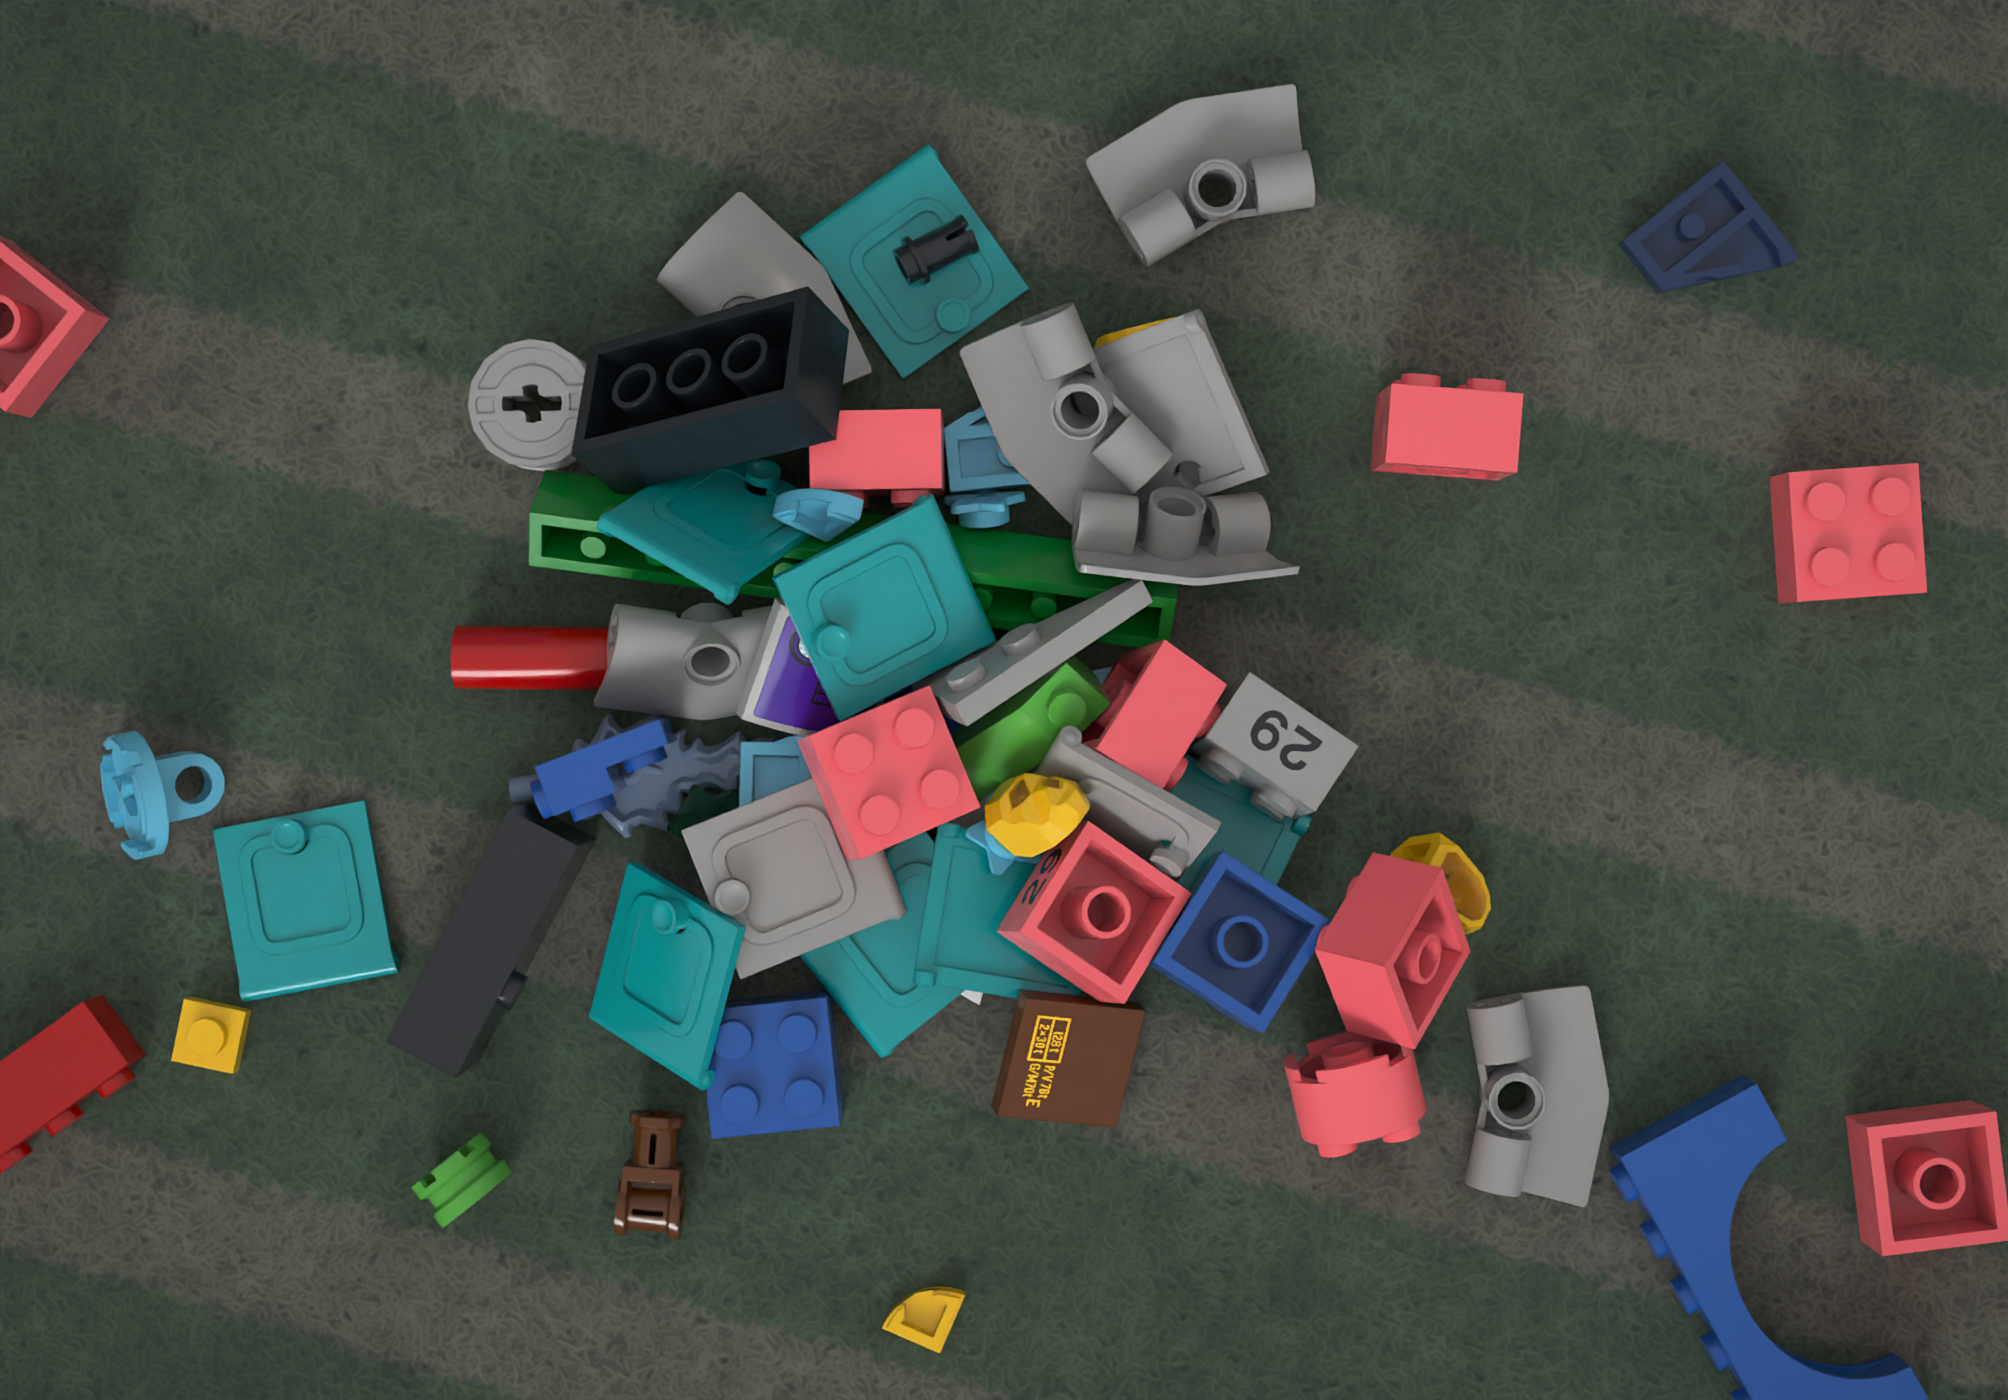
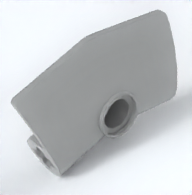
M1293 84L1182 101L1089 156L1085 163L1115 221L1137 257L1146 267L1151 266L1213 227L1227 223L1231 219L1314 207L1313 169L1307 150H1302L1296 86ZM1207 179H1218L1224 182L1231 192V202L1223 207H1212L1206 204L1198 192L1199 184Z
M737 192L712 215L668 261L657 278V282L695 317L808 286L849 329L843 385L867 376L872 372V368L823 266L743 192Z
M1074 303L1063 304L1024 319L965 345L960 350L961 359L1001 452L1008 462L1071 525L1079 489L1125 495L1133 494L1146 484L1173 455L1171 450L1118 397L1115 384L1100 368ZM1078 391L1090 394L1098 403L1099 414L1086 417L1077 413L1071 406L1070 394Z
M1165 486L1151 492L1147 511L1139 510L1138 496L1079 489L1077 493L1072 521V551L1078 572L1202 586L1298 574L1300 566L1278 560L1266 551L1271 528L1270 513L1265 499L1258 492L1201 498L1197 493L1188 489Z
M700 603L691 606L682 613L680 618H677L674 611L615 604L610 618L607 637L608 667L602 684L594 698V706L697 720H711L737 715L736 710L773 605L742 610V617L734 618L732 613L722 605Z
M1581 984L1492 997L1470 1003L1466 1009L1480 1077L1479 1096L1482 1102L1464 1183L1475 1189L1502 1196L1518 1197L1522 1191L1579 1207H1586L1609 1106V1087L1589 987ZM1513 1081L1525 1083L1526 1097L1518 1107L1514 1109L1499 1108L1498 1095L1506 1084Z

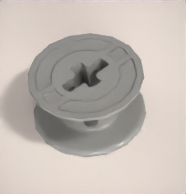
M534 339L505 344L484 359L471 381L467 406L473 431L486 449L509 464L523 469L542 472L567 467L575 462L577 459L571 452L586 363L553 342ZM534 391H538L539 395L550 401L562 402L561 410L540 411L541 421L536 422L534 416L520 410L513 411L512 409L514 402L534 401Z

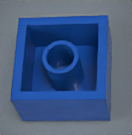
M1220 851L1211 855L1190 888L1189 892L1192 894L1150 961L1149 966L1248 1030L1264 1033L1314 953L1320 931L1325 925H1329L1331 920L1224 851Z
M827 990L730 999L726 1001L709 1068L715 1073V1079L712 1085L706 1089L711 1139L840 1126L845 1113L833 998Z

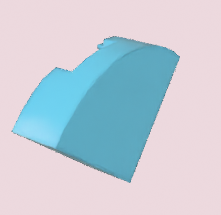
M807 488L791 490L777 496L772 516L777 518L776 520L825 542H829L860 521L864 500L849 494L825 489Z

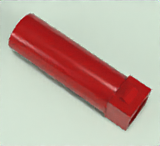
M457 625L452 636L450 659L454 687L457 689L598 691L608 667L607 637L609 627Z

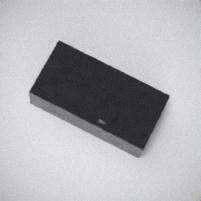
M807 286L592 345L589 347L571 454L618 494L836 440L849 329Z
M531 803L508 809L386 1042L454 1078H457L479 1062L505 1011H510L521 995L528 980V976L525 974L597 838L555 816L543 819L538 807Z

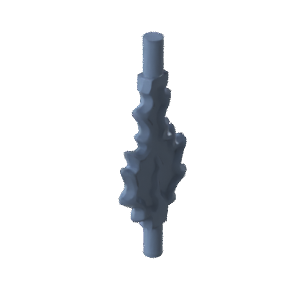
M608 714L602 720L591 743H585L581 739H576L572 752L661 719L663 715L652 714L628 728H621L613 716ZM681 729L675 732L677 740L664 746L668 758L626 774L622 762L618 763L627 787L613 793L617 805L598 814H602L624 838L632 837L633 828L639 824H645L665 831L669 830L670 823L667 818L669 813L691 818L690 809L684 802V792L702 797L705 788H716L727 794L739 796L741 742H748L742 732L737 731L720 744L704 746L700 738H696L691 744L685 745L684 736L687 731ZM756 738L749 742H775L774 738ZM537 774L509 778V792L512 802L534 800L530 782L539 779ZM592 815V816H590V817H587V818H585V819H583V820H585V821L588 822V821H589L591 818H593L595 815Z

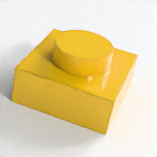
M191 996L183 1000L171 1061L231 1074L238 1072L252 1009Z

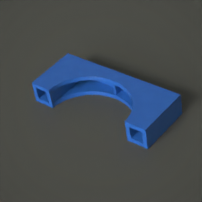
M1741 1075L1608 1147L1617 1165L1608 1169L1615 1186L1626 1203L1637 1199L1647 1218V1221L1638 1225L1645 1241L1657 1259L1668 1256L1678 1275L1669 1281L1675 1296L1688 1315L1698 1311L1709 1331L1699 1337L1705 1351L1718 1371L1729 1368L1739 1388L1730 1392L1732 1400H1929L1911 1366L1893 1352L1878 1359L1856 1364H1829L1806 1359L1787 1351L1770 1340L1755 1323L1739 1293L1731 1263L1730 1228L1733 1212L1744 1183L1754 1168L1773 1149L1787 1141L1755 1082Z

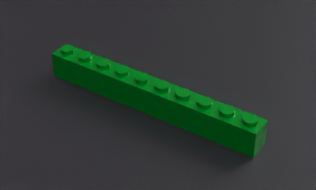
M545 470L529 511L530 566L706 589L617 537H608L597 530L598 521L605 512L612 510L646 487L616 494L597 476ZM862 512L860 521L829 542L811 536L740 586L738 594L782 599L772 579L773 576L891 516ZM946 523L991 628L1013 630L1024 624H1036L1132 579L1078 572L1073 558L1072 540L984 528H967ZM1142 580L1153 602L1094 642L1139 648L1162 640L1170 643L1178 584Z

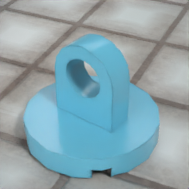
M136 730L109 736L103 743L106 750L112 749L111 754L102 755V763H100L102 792L110 822H113L115 829L125 827L130 840L122 841L120 845L134 860L164 854L168 844L170 822L203 815L211 811L221 800L224 793L225 778L221 767L210 757L193 751H180L154 757L145 738ZM190 766H197L204 777L203 789L196 798L182 801L175 790V781L184 769Z

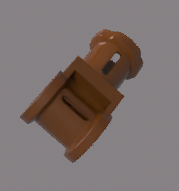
M632 1110L629 1112V1123L635 1126L632 1159H628L622 1166V1177L619 1181L615 1205V1235H627L629 1230L667 1232L669 1239L680 1240L686 1201V1184L683 1183L685 1163H678L676 1161L679 1128L686 1126V1115L666 1110ZM655 1134H656V1136H657V1140H656V1153H655V1156H654Z

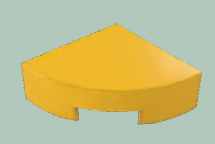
M944 1286L929 1287L915 1291L903 1298L892 1308L883 1322L882 1329L940 1353L966 1291Z

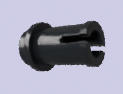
M963 215L956 216L954 220L914 240L909 236L901 239L902 246L894 249L893 255L903 277L909 285L919 280L925 285L931 281V274L970 254L974 255L979 252V246L972 229L966 232L965 228L968 227V222Z

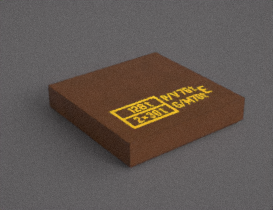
M1020 989L991 1105L997 1117L1116 1127L1146 1012L1139 1002L1126 1001L1125 1004L1098 1002L1094 998L1087 996Z

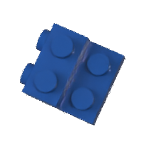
M669 716L535 766L534 768L539 779L530 782V787L543 819L570 810L573 821L576 822L617 805L613 793L627 787L618 763L622 762L625 772L628 774L668 758L664 746L677 740Z

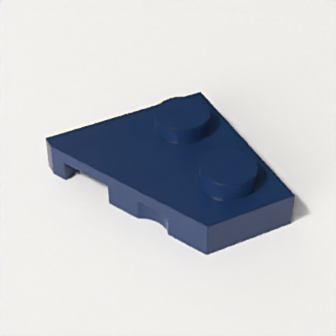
M1724 160L1618 244L1657 294L1785 267L1800 257Z

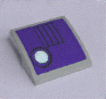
M775 598L736 714L743 720L761 726L807 736L840 721L836 718L783 600ZM884 699L881 700V701H879V702H877V703H875V704H873V705H871V706H869V707H867L866 709H864V710H862V711H860V712H858V713H856V714H854V715H857V714L862 713V712H864V711H866V710H869V709H871V708H874V707H876V706H878V705L883 704Z

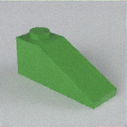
M1075 655L969 726L961 724L950 734L978 802L989 796L992 792L994 793L999 785L1007 779L1026 773L1038 766L1063 727L1073 726L1082 733L1111 705L1097 675Z

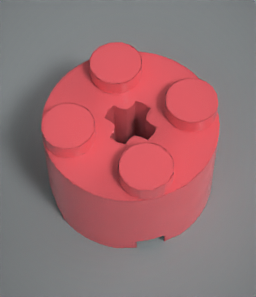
M1346 1031L1318 1038L1307 1043L1309 1056L1297 1062L1293 1051L1284 1058L1283 1064L1301 1137L1308 1143L1316 1144L1321 1157H1339L1349 1154L1357 1149V1143L1381 1137L1384 1142L1388 1143L1403 1142L1421 1133L1419 1120L1426 1114L1427 1106L1412 1048Z

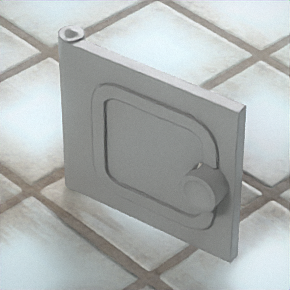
M1193 310L1093 349L1102 372L1109 376L1115 384L1120 400L1173 453L1166 464L1135 493L1128 494L1138 496L1139 510L1147 511L1150 494L1157 488L1165 486L1185 488L1197 493L1202 498L1265 476L1270 472L1201 310ZM1081 391L1072 392L1082 416L1092 417L1099 414L1098 403L1094 397ZM1178 464H1179L1178 472L1175 474V472H1176V467H1177Z
M1063 727L1034 774L1045 777L1057 774L1060 778L1076 781L1090 802V809L1081 821L1091 822L1177 883L1218 831L1222 822L1082 744V734L1076 727ZM1160 840H1168L1172 842L1169 847L1167 846L1165 848Z
M813 778L681 830L710 905L746 926L735 966L740 979L885 920H898L908 913L884 849L863 859H846Z

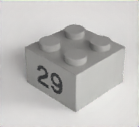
M1249 672L1229 687L1218 703L1221 706L1219 716L1209 731L1201 738L1196 737L1188 749L1200 756L1196 765L1203 772L1225 785H1228L1234 779L1253 792L1249 799L1252 805L1269 817L1281 821L1285 815L1294 820L1315 812L1359 746Z

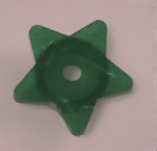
M693 784L689 789V796L683 800L679 807L677 818L667 825V831L675 836L684 838L681 830L703 822L709 816L715 817L738 808L739 789L735 788L716 794L713 791L703 789L697 784Z

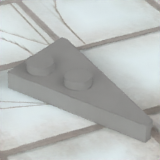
M1128 580L1036 624L1021 625L1005 634L1001 640L951 663L911 684L913 690H917L930 685L942 715L965 726H969L1151 604L1153 600L1142 580Z

